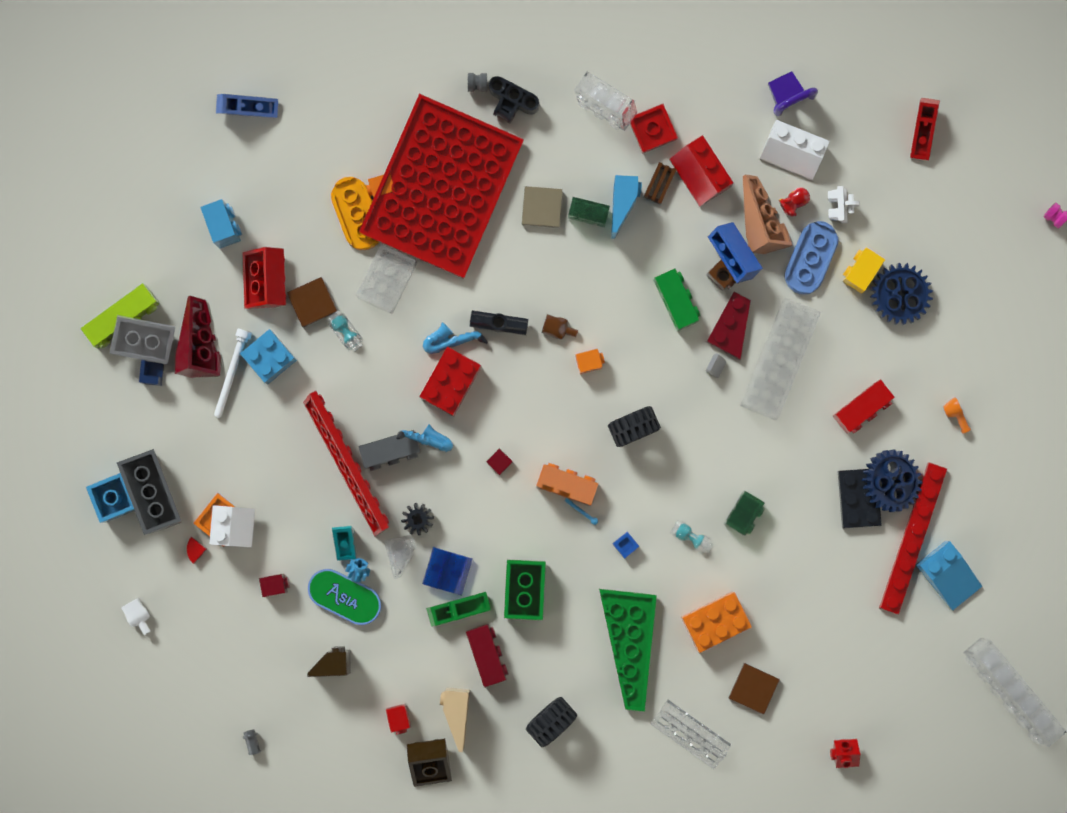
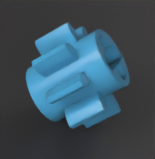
M357 558L355 560L351 559L345 571L349 572L348 578L352 581L360 582L365 581L371 569L367 568L368 562Z

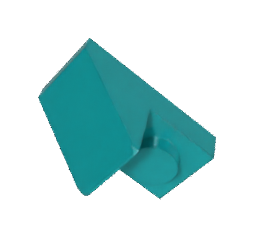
M352 526L332 527L337 561L356 559L354 528Z

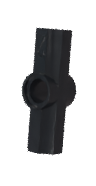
M472 310L469 327L526 335L529 319L506 316L501 313L493 314ZM497 318L504 320V325L500 328L494 326V321Z

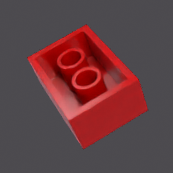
M447 346L419 397L454 417L478 375L481 365Z

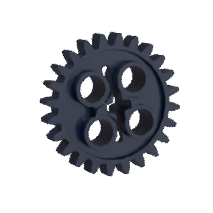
M898 263L896 269L891 264L889 270L884 268L882 269L883 274L878 273L876 275L879 280L874 279L872 281L876 287L870 288L871 291L875 292L870 298L876 300L871 305L878 306L875 312H882L880 318L888 316L887 322L894 319V324L897 325L901 320L902 325H905L907 319L911 324L914 322V318L919 320L921 319L920 314L925 315L927 313L924 308L931 307L927 301L933 300L932 297L928 296L933 290L927 288L932 283L925 282L928 276H921L922 269L916 272L915 265L909 269L908 263L903 268L901 263ZM899 277L902 279L901 286L898 280ZM907 279H910L914 282L913 288L907 287ZM887 281L894 282V290H890L887 287ZM898 292L905 293V296L898 295ZM909 298H913L916 301L915 307L908 305ZM889 300L896 301V309H892L889 306ZM902 302H903L904 311L901 310Z
M896 449L884 450L881 453H876V457L870 458L872 463L866 464L869 470L863 471L867 475V478L862 479V481L867 482L863 489L869 490L866 496H872L870 503L877 502L876 508L882 507V511L900 512L903 509H908L909 505L914 504V498H919L916 491L922 490L917 487L922 481L918 480L917 477L922 474L916 473L919 466H913L915 460H908L909 454L903 455V451L896 452Z

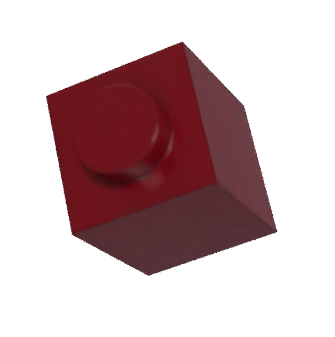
M285 574L259 578L262 597L288 593L287 589L290 588V583Z

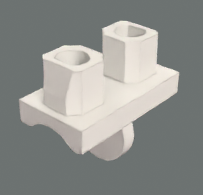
M837 186V190L828 191L829 202H838V208L829 209V219L848 223L847 207L849 214H854V207L860 206L859 201H854V194H849L847 201V189L844 186Z

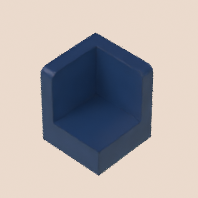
M141 360L139 383L162 386L164 364Z

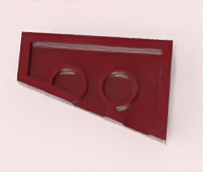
M734 291L706 342L740 360L751 300Z

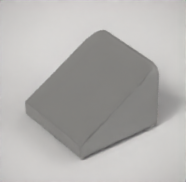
M714 354L706 372L719 377L726 364V360L719 354Z

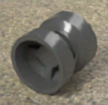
M468 73V92H474L475 90L487 92V73H481L480 75Z

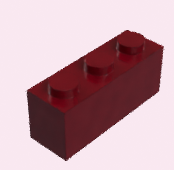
M486 624L466 631L484 688L505 681L506 675H509L506 664H501L499 657L503 655L500 646L495 645L494 638L497 637L494 628Z

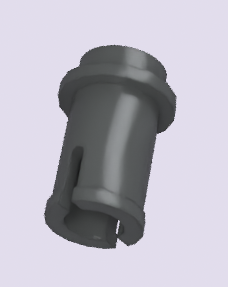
M255 729L243 732V739L246 741L248 754L254 755L261 752L256 737L258 733L255 732Z

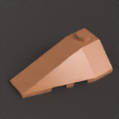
M745 174L743 176L745 229L748 246L751 251L757 254H767L791 247L792 243L784 223L780 224L775 215L778 213L776 208H772L768 203L767 199L769 196L758 176Z

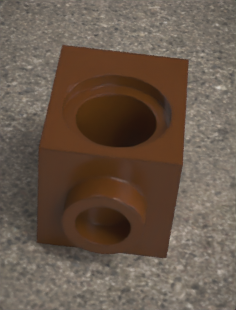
M722 259L706 274L722 291L725 288L729 290L736 283ZM725 272L728 275V280L721 281L718 273Z

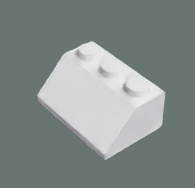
M776 120L760 160L813 180L829 141Z

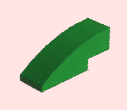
M486 592L426 608L431 627L491 610Z

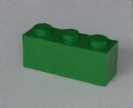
M676 268L654 277L653 281L677 332L699 321L698 317L701 315L697 306L693 307L690 301L693 298L689 289H685L683 286L684 278L681 272H677Z

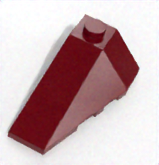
M188 296L175 357V374L191 378L220 376L221 357L219 351H216L214 343L216 337L215 334L212 335L210 327L212 321L205 299Z

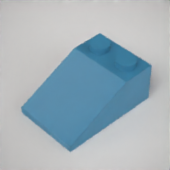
M615 175L611 239L616 238L636 203L637 197H640L642 182H638V176Z
M944 541L916 564V567L952 611L982 587L969 565L950 541Z

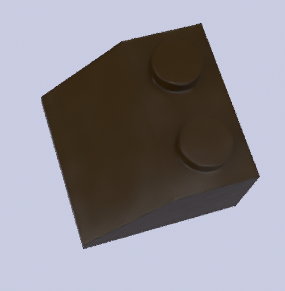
M345 646L331 648L307 673V677L347 676L351 673L350 650H345Z
M445 738L407 744L408 765L414 787L452 781Z

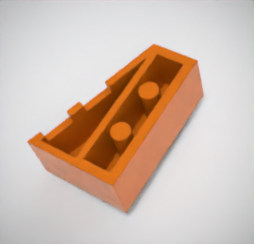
M548 463V465H543L536 487L591 506L599 483H596V479L585 475L582 478L577 476L575 471L567 469L565 472L560 470L559 466Z

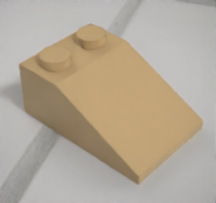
M446 688L445 692L441 693L440 705H443V712L459 752H463L470 690Z

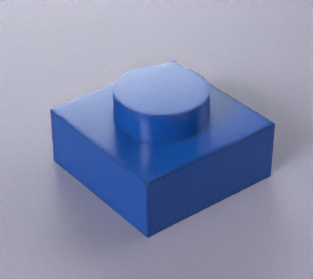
M628 532L612 543L624 559L640 547Z

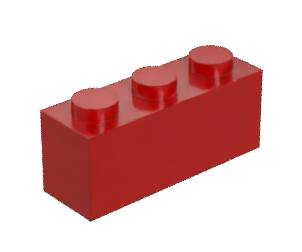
M880 379L836 412L833 417L846 434L851 431L854 434L862 428L861 424L865 420L870 422L878 416L876 414L881 408L885 410L893 404L891 400L895 397Z

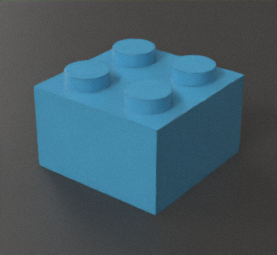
M220 199L200 207L212 241L219 249L241 241L240 235H242L239 225L233 220L236 216L229 203L226 204Z
M270 329L240 353L267 385L297 361Z
M121 473L86 487L100 523L109 522L135 511Z

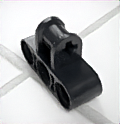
M494 76L490 79L489 91L491 95L500 99L493 112L494 116L498 115L506 119L507 123L510 124L518 109L529 115L537 113L539 110V99L535 94L500 76ZM495 83H500L503 86L500 90L492 88ZM512 92H517L519 94V97L517 99H511L509 97V94ZM532 100L536 105L533 108H529L526 106V103Z

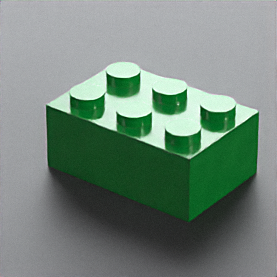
M507 559L504 618L543 620L546 561Z

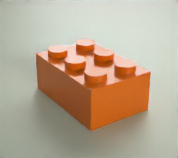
M733 591L681 616L699 653L752 628Z

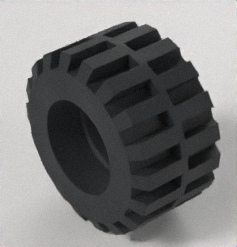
M652 406L634 411L608 424L616 447H623L653 434L661 428Z
M558 697L540 711L528 723L525 730L540 747H545L560 736L575 721L577 713L563 697Z

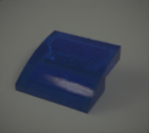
M433 547L422 584L462 596L473 558Z

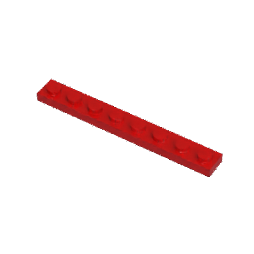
M930 462L927 463L922 483L919 487L922 490L917 493L919 498L915 499L879 606L881 609L899 615L947 468Z

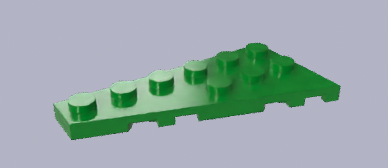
M599 589L625 709L645 712L657 595Z

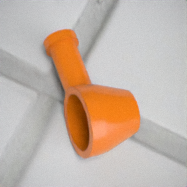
M955 397L943 406L947 417H956L961 427V432H969L971 428L967 424L957 398Z

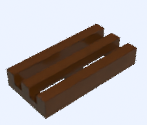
M659 162L644 194V198L661 205L677 169L670 168V166ZM660 169H664L653 195L650 196L649 193ZM668 171L671 174L660 198L657 199L656 196Z

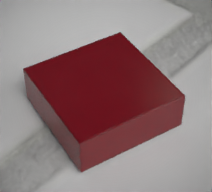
M500 448L486 461L499 475L513 463Z

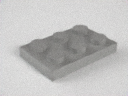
M117 315L110 354L168 365L175 326Z

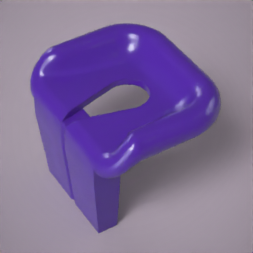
M792 71L768 82L776 104L774 107L775 116H781L786 108L806 98L815 99L818 94L817 88H809L804 91Z

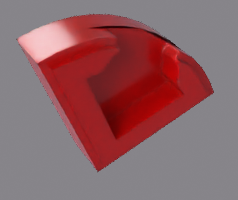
M191 537L187 543V555L190 561L195 564L207 548Z

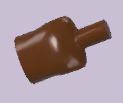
M547 314L541 333L561 340L565 334L576 337L578 330L568 327L567 319Z

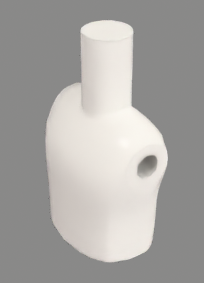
M139 598L121 607L131 627L139 626L144 635L150 632L145 622L149 619L150 615Z

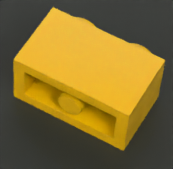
M867 247L862 251L858 250L853 258L855 263L852 267L848 266L843 273L845 278L842 282L861 294L867 289L885 261L884 258Z

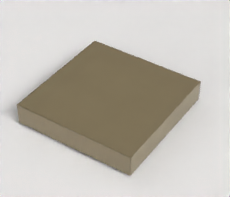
M525 186L522 225L559 228L563 189Z

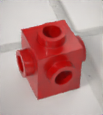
M834 740L833 748L830 749L831 760L835 761L836 768L859 767L861 754L858 740Z

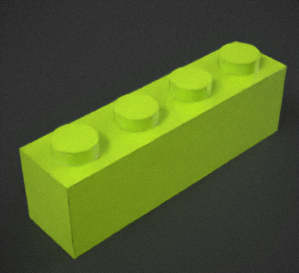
M142 283L80 329L93 347L102 349L111 343L110 340L113 338L117 315L142 320L141 317L145 314L149 315L156 311V306L160 303L149 288Z

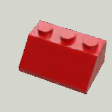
M703 135L687 144L669 159L699 207L731 188L734 183Z
M262 247L243 252L244 309L286 306L284 249Z

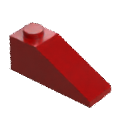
M920 99L910 158L929 161L940 100Z

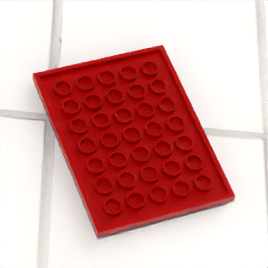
M419 93L359 230V234L464 279L524 139ZM391 175L393 182L392 192L381 195L387 179Z

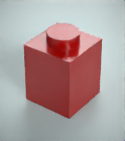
M406 704L387 708L386 714L391 733L396 732V735L408 732L407 729L411 727Z

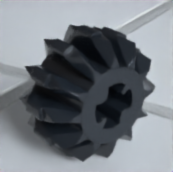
M414 503L415 510L411 506H407L410 513L404 511L402 513L404 516H408L407 519H402L401 522H408L404 527L405 530L412 527L410 530L411 535L417 529V535L420 536L421 528L427 533L428 529L425 526H433L432 523L428 522V519L432 520L434 516H427L432 510L429 508L424 512L425 504H422L419 510L418 503ZM420 514V518L423 521L422 523L418 522V525L414 524L413 516Z

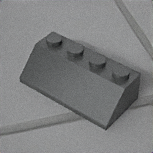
M154 449L117 462L144 535L181 523Z

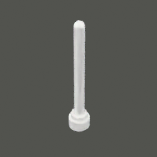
M239 328L235 335L238 342L214 413L216 418H220L223 414L241 358L240 353L243 351L245 343L252 336L251 332Z

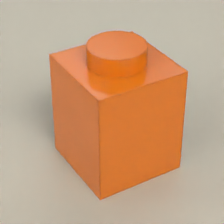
M390 174L381 195L392 192L393 182ZM383 175L368 179L369 185H366L369 196L374 198Z
M598 349L575 354L580 374L600 370L603 368L602 364H605L603 353H599Z

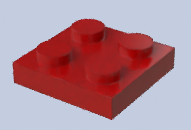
M664 104L628 118L642 154L678 139Z

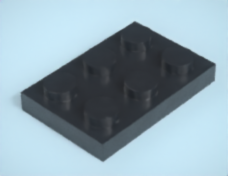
M869 469L837 471L842 528L882 526L880 508H876L877 502L870 503L872 496H866L869 490L863 489L867 485V482L862 481L863 478H867L863 471Z

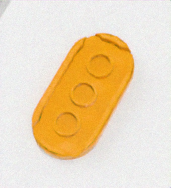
M344 177L336 182L331 192V200L347 242L353 248L358 250L372 249L379 242L359 234V230L372 203L371 196H369L364 182L354 177Z

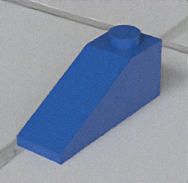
M217 94L216 114L277 118L278 99Z

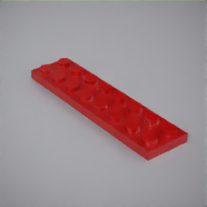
M317 391L310 393L303 404L375 537L389 528L388 518L384 513H381L377 498L373 497L369 491L371 489L370 485L361 476V468L357 462L353 461L351 457L352 451L348 445L345 446L342 440L343 434L339 428L336 429L333 423V415L330 411L327 412L322 395H318Z

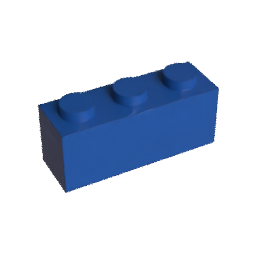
M734 222L717 226L708 236V239L736 283L753 279L763 269Z

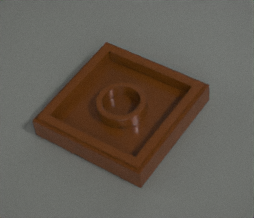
M322 277L287 292L302 327L337 313V309Z
M743 663L728 698L761 714H765L780 679Z

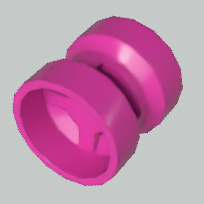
M1055 202L1043 217L1046 220H1051L1053 225L1059 229L1067 221V211L1062 212L1061 206Z

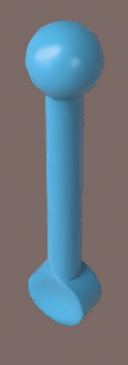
M568 498L564 500L588 518L593 525L598 524L596 517L590 516Z

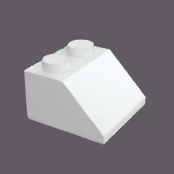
M213 505L209 544L252 547L255 509Z

